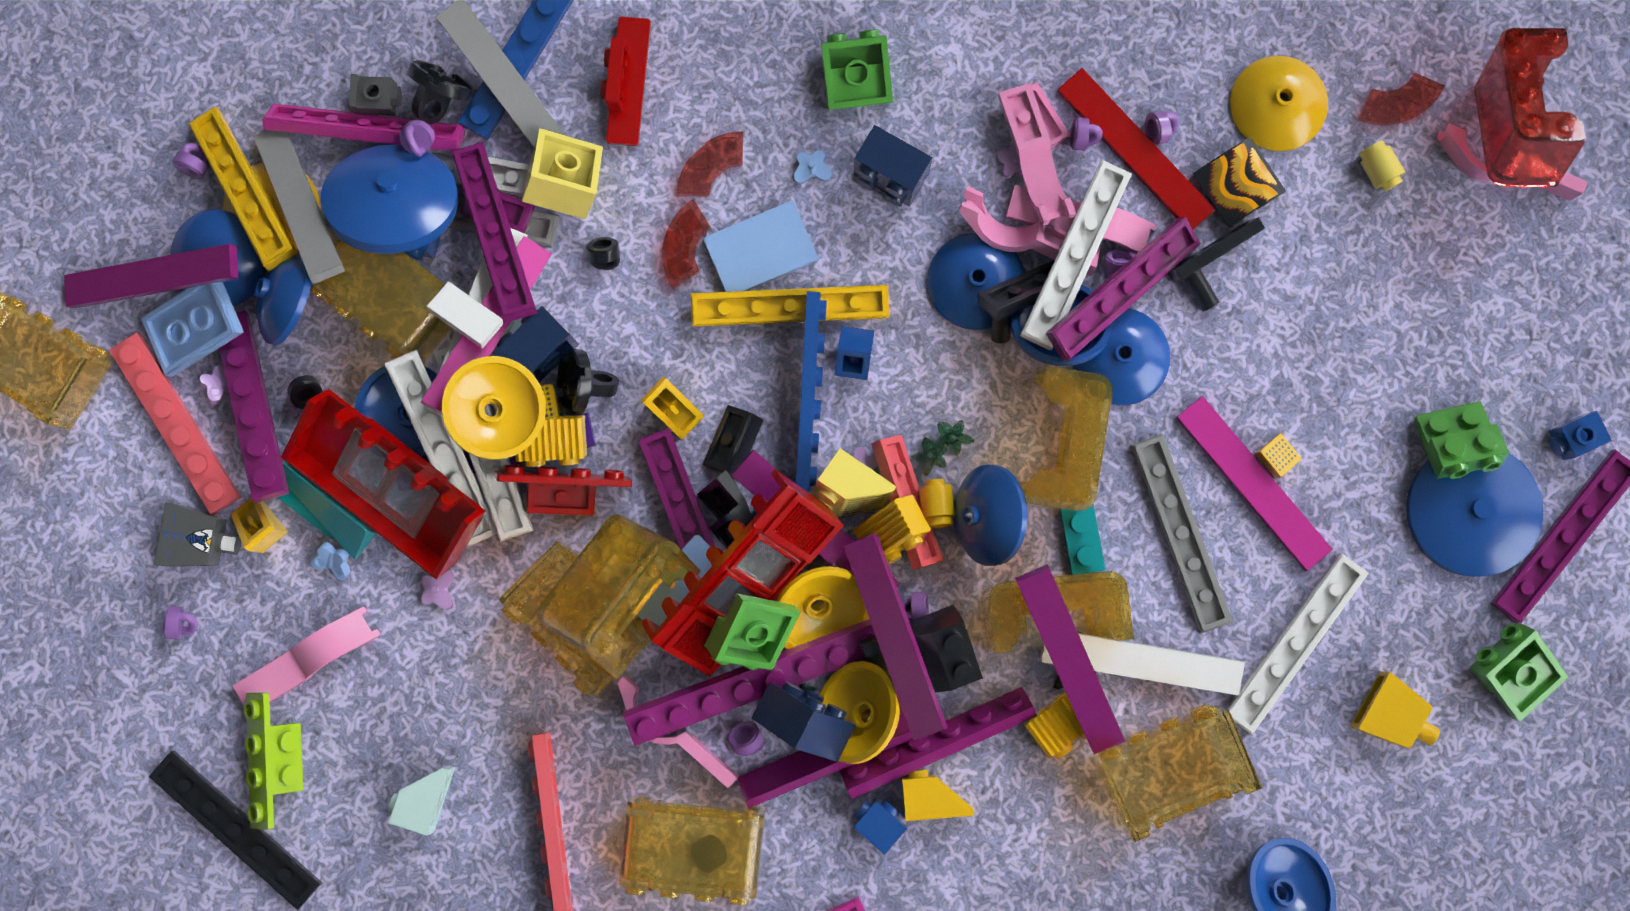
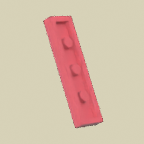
M902 435L880 439L871 443L881 476L897 486L889 498L890 502L897 498L913 495L921 510L919 485ZM933 529L922 536L924 542L921 545L906 551L912 570L943 561Z

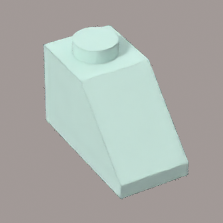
M450 765L443 767L399 790L398 794L394 793L388 806V813L391 814L389 824L426 836L432 834L435 831L455 767Z

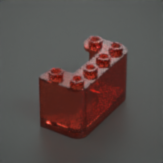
M1510 28L1505 30L1499 37L1475 84L1474 93L1486 172L1489 179L1499 186L1557 187L1586 142L1583 123L1576 115L1568 112H1546L1542 91V87L1545 84L1543 75L1550 62L1563 56L1568 48L1566 28Z

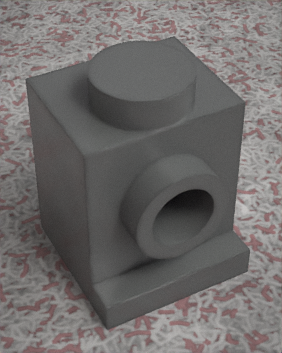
M351 74L349 107L355 113L396 116V106H401L402 91L401 87L397 86L392 77H368ZM371 90H379L378 95L371 97Z

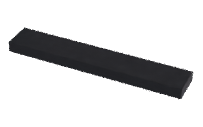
M175 750L170 751L149 775V778L295 909L299 910L322 884L315 875L264 830L252 829L248 816Z

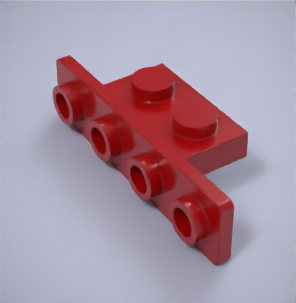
M619 17L617 37H611L610 48H605L604 67L608 68L607 79H602L600 96L601 99H605L609 109L606 134L608 144L639 145L651 31L650 19Z
M503 465V470H495L494 475L496 481L528 483L526 512L536 514L594 516L596 486L632 487V480L628 476H624V471L604 470V475L591 474L590 469L571 468V473H557L558 468L541 466L537 467V472L523 471V466Z

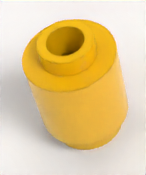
M945 479L925 481V486L919 488L921 512L930 529L953 526L952 518L955 517L952 485L945 484Z

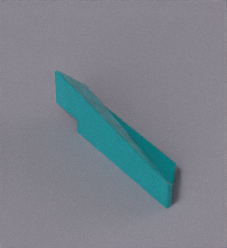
M282 459L289 493L278 498L327 537L333 540L336 539L351 557L357 559L377 533Z

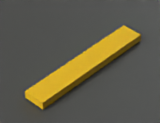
M215 106L189 122L188 124L263 266L268 271H271L298 254L220 110Z
M888 285L690 293L692 327L805 322L807 291L820 292L821 300H827L826 320L819 321L889 318Z

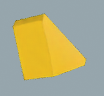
M664 376L640 400L681 440L704 417Z
M250 497L231 513L243 547L249 552L264 553L288 533V530L264 501L256 503Z

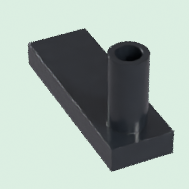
M1259 217L1247 220L1180 262L1168 275L1173 282L1184 280L1202 312L1214 307L1220 301L1201 268L1264 230L1263 223Z
M1055 260L978 293V305L991 315V340L993 342L1002 344L1010 340L1011 314L1035 304Z

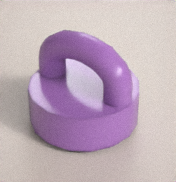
M1172 111L1149 113L1145 119L1144 126L1147 137L1155 145L1167 143L1178 127V116Z
M1076 117L1072 123L1070 147L1072 150L1085 151L1086 146L1094 145L1101 140L1103 135L1102 129L1098 125L1090 124L1089 118ZM1089 132L1094 133V136L1089 137Z
M411 120L401 130L399 139L405 150L421 157L433 145L435 134L426 122Z
M195 143L184 144L172 161L173 166L177 170L196 179L203 178L208 169V160L201 147ZM194 151L199 155L200 159L192 154H189V152Z
M1124 249L1108 252L1105 255L1104 262L1106 279L1111 277L1136 254Z
M912 592V598L902 600L905 610L908 606L912 607V612H906L909 621L929 614L927 593Z
M169 606L167 608L163 625V634L166 639L179 640L181 635H190L197 631L198 622L196 618L190 613H185L183 607ZM183 621H187L189 627L182 626Z
M753 722L739 723L728 735L729 745L734 753L740 756L752 755L760 751L765 744L761 731L757 724Z

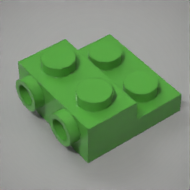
M878 29L859 31L860 38L847 39L846 33L827 35V42H821L828 110L893 103L887 36L879 35Z
M1481 401L1416 415L1414 419L1417 432L1437 479L1444 477L1457 479L1467 475L1469 472L1481 469L1484 472L1496 470L1503 465L1509 454L1498 425L1490 424Z
M737 594L727 618L718 616L705 643V647L711 654V658L719 664L729 665L733 663L743 665L751 670H757L758 668L773 670L798 619L800 611L792 604Z
M1518 623L1502 629L1500 632L1501 639L1492 647H1485L1479 650L1475 655L1476 662L1470 668L1485 689L1495 694L1511 718L1521 722L1567 680L1569 676L1538 632L1524 624Z

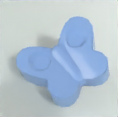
M817 150L812 155L800 152L797 155L799 166L794 173V180L797 184H804L811 177H816L823 182L831 179L832 172L828 165L824 163L825 153L823 151Z
M324 542L317 549V554L311 560L313 568L317 570L329 568L338 580L342 581L350 574V568L346 562L349 556L348 553L343 549L336 550L328 542Z

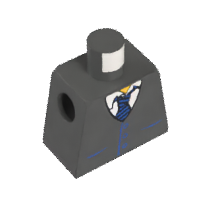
M165 502L154 565L166 567L219 566L221 553L237 555L242 542L239 535L225 533L226 519L184 505Z

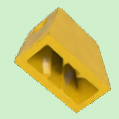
M1384 671L1379 672L1349 726L1360 732L1409 749L1413 746L1416 739L1428 746H1432L1440 735V729L1426 721L1432 711V706L1394 674Z

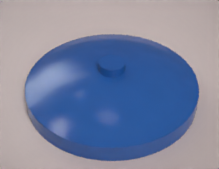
M380 145L353 153L339 162L330 171L322 186L321 206L328 227L344 243L366 252L394 254L420 248L439 237L449 227L455 217L458 207V193L452 172L435 155L426 152L421 157H418L405 150L402 145Z
M1510 453L1503 465L1496 470L1484 472L1482 469L1476 470L1457 479H1451L1450 477L1437 479L1428 460L1418 470L1410 485L1406 502V513L1412 537L1427 558L1451 573L1469 577H1481L1502 573L1520 563L1529 554L1541 532L1543 501L1533 475L1521 461Z

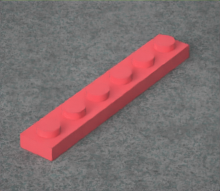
M136 332L109 350L210 515L217 514L242 498L168 377H165L159 362L142 335Z
M550 732L537 733L532 735V742L528 743V754L530 762H535L537 775L532 777L534 795L540 798L541 809L537 810L536 818L538 829L544 830L545 843L541 844V858L543 864H548L549 878L545 879L546 896L548 899L552 898L554 911H573Z

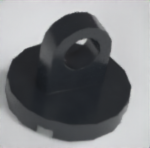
M416 60L413 63L411 62L407 71V75L419 84L412 102V112L419 120L427 124H435L444 117L451 99L467 101L473 87L467 80L457 74H452L449 77L442 67L426 61ZM434 100L433 109L430 112L424 113L426 104Z
M569 349L568 353L562 356L558 367L557 385L558 388H562L563 397L558 396V403L562 412L572 416L582 415L587 408L590 396L612 397L617 394L619 379L608 372L591 370L588 355L582 349Z

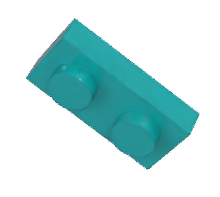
M1094 504L1059 510L1071 576L1106 570Z

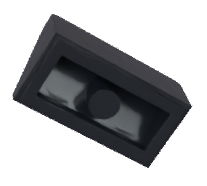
M728 405L702 465L720 473L726 470L731 474L750 453L764 420L753 413Z

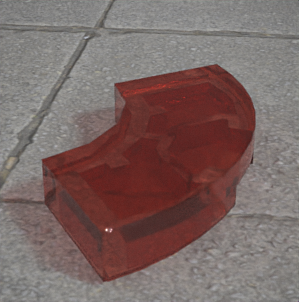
M1414 73L1408 82L1399 89L1390 91L1372 89L1367 96L1358 121L1381 126L1407 122L1427 110L1440 96L1445 85Z
M731 132L719 135L707 141L705 145L697 150L687 160L681 171L677 185V196L710 197L712 184L721 173L731 167L743 166L744 132Z
M694 199L682 207L674 216L663 241V267L672 289L700 273L696 263V248L702 236L711 229Z

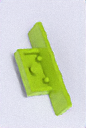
M250 692L246 693V702L244 704V716L247 719L245 749L248 753L246 783L249 787L250 801L247 808V816L252 829L271 830L274 829L273 795L303 791L301 723L270 725L269 693Z

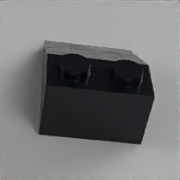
M954 604L909 621L935 693L952 691L983 679L964 620ZM873 635L860 640L859 642L866 661L878 665L888 672L876 636Z

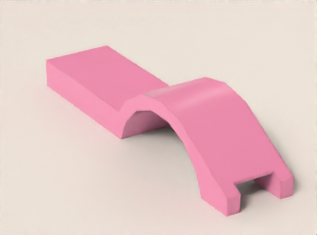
M1031 84L1000 91L998 93V100L1018 154L1025 188L1043 226L1050 224L1052 219L1068 216V218L1075 217L1076 212L1072 200L1065 195L1056 174L1051 141Z
M1450 123L1447 124L1444 132L1439 131L1436 137L1438 143L1459 170L1473 179L1488 182L1500 180L1510 175L1570 201L1582 195L1588 181L1526 155L1507 167H1491L1484 164L1470 152L1466 142V130Z
M1015 185L1005 218L1033 225L1040 219L1031 204L1026 188ZM1072 201L1077 213L1081 202ZM1116 208L1103 239L1137 254L1146 246L1150 231L1155 232L1156 224L1128 211ZM1068 216L1052 219L1050 224L1068 232L1075 217L1068 218Z
M967 186L963 194L966 203L962 202L959 213L981 240L991 247L1002 251L1024 252L1032 249L1049 258L1056 259L1068 232L1051 224L1043 226L1041 220L1033 225L1021 228L1006 226L996 221L987 212L983 203L984 193ZM1098 247L1086 275L1091 276L1097 268L1100 247Z
M361 607L312 633L296 644L290 651L232 685L242 704L244 705L246 702V693L268 692L271 703L312 678L317 671L337 658L381 635L379 630L371 631L363 618V615L368 613L366 608Z
M623 676L617 684L625 709L628 710L637 706L636 698L640 687L628 676ZM688 730L679 735H663L650 740L652 743L665 745L679 744L727 788L739 776Z

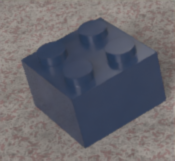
M874 125L854 158L853 175L858 177L856 182L862 187L871 191L877 188L886 193L884 197L892 204L901 207L904 203L910 207L929 175L933 157Z
M543 306L537 310V314L522 318V325L513 334L511 332L505 334L496 345L498 348L493 352L496 356L512 359L526 367L539 383L560 364L562 356L568 353L569 349H575L579 345Z
M769 682L751 718L793 748L838 762L856 727L854 723L845 718L846 711L830 703L826 706L823 703L825 699L823 696L809 689H806L805 693H803L801 688L789 682H785L783 686Z

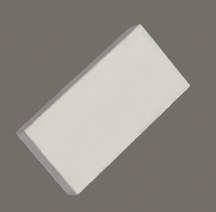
M449 281L427 305L430 313L482 349L503 325L502 318Z

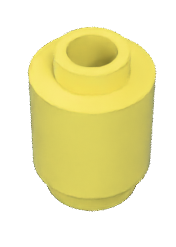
M1383 140L1359 153L1362 159L1360 164L1375 190L1382 187L1386 192L1403 182L1400 176L1406 172L1391 146H1386Z

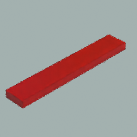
M1083 68L1058 88L1057 92L1081 118H1089L1090 124L1098 125L1102 129L1103 135L1101 139L1176 219L1186 217L1194 230L1216 210Z

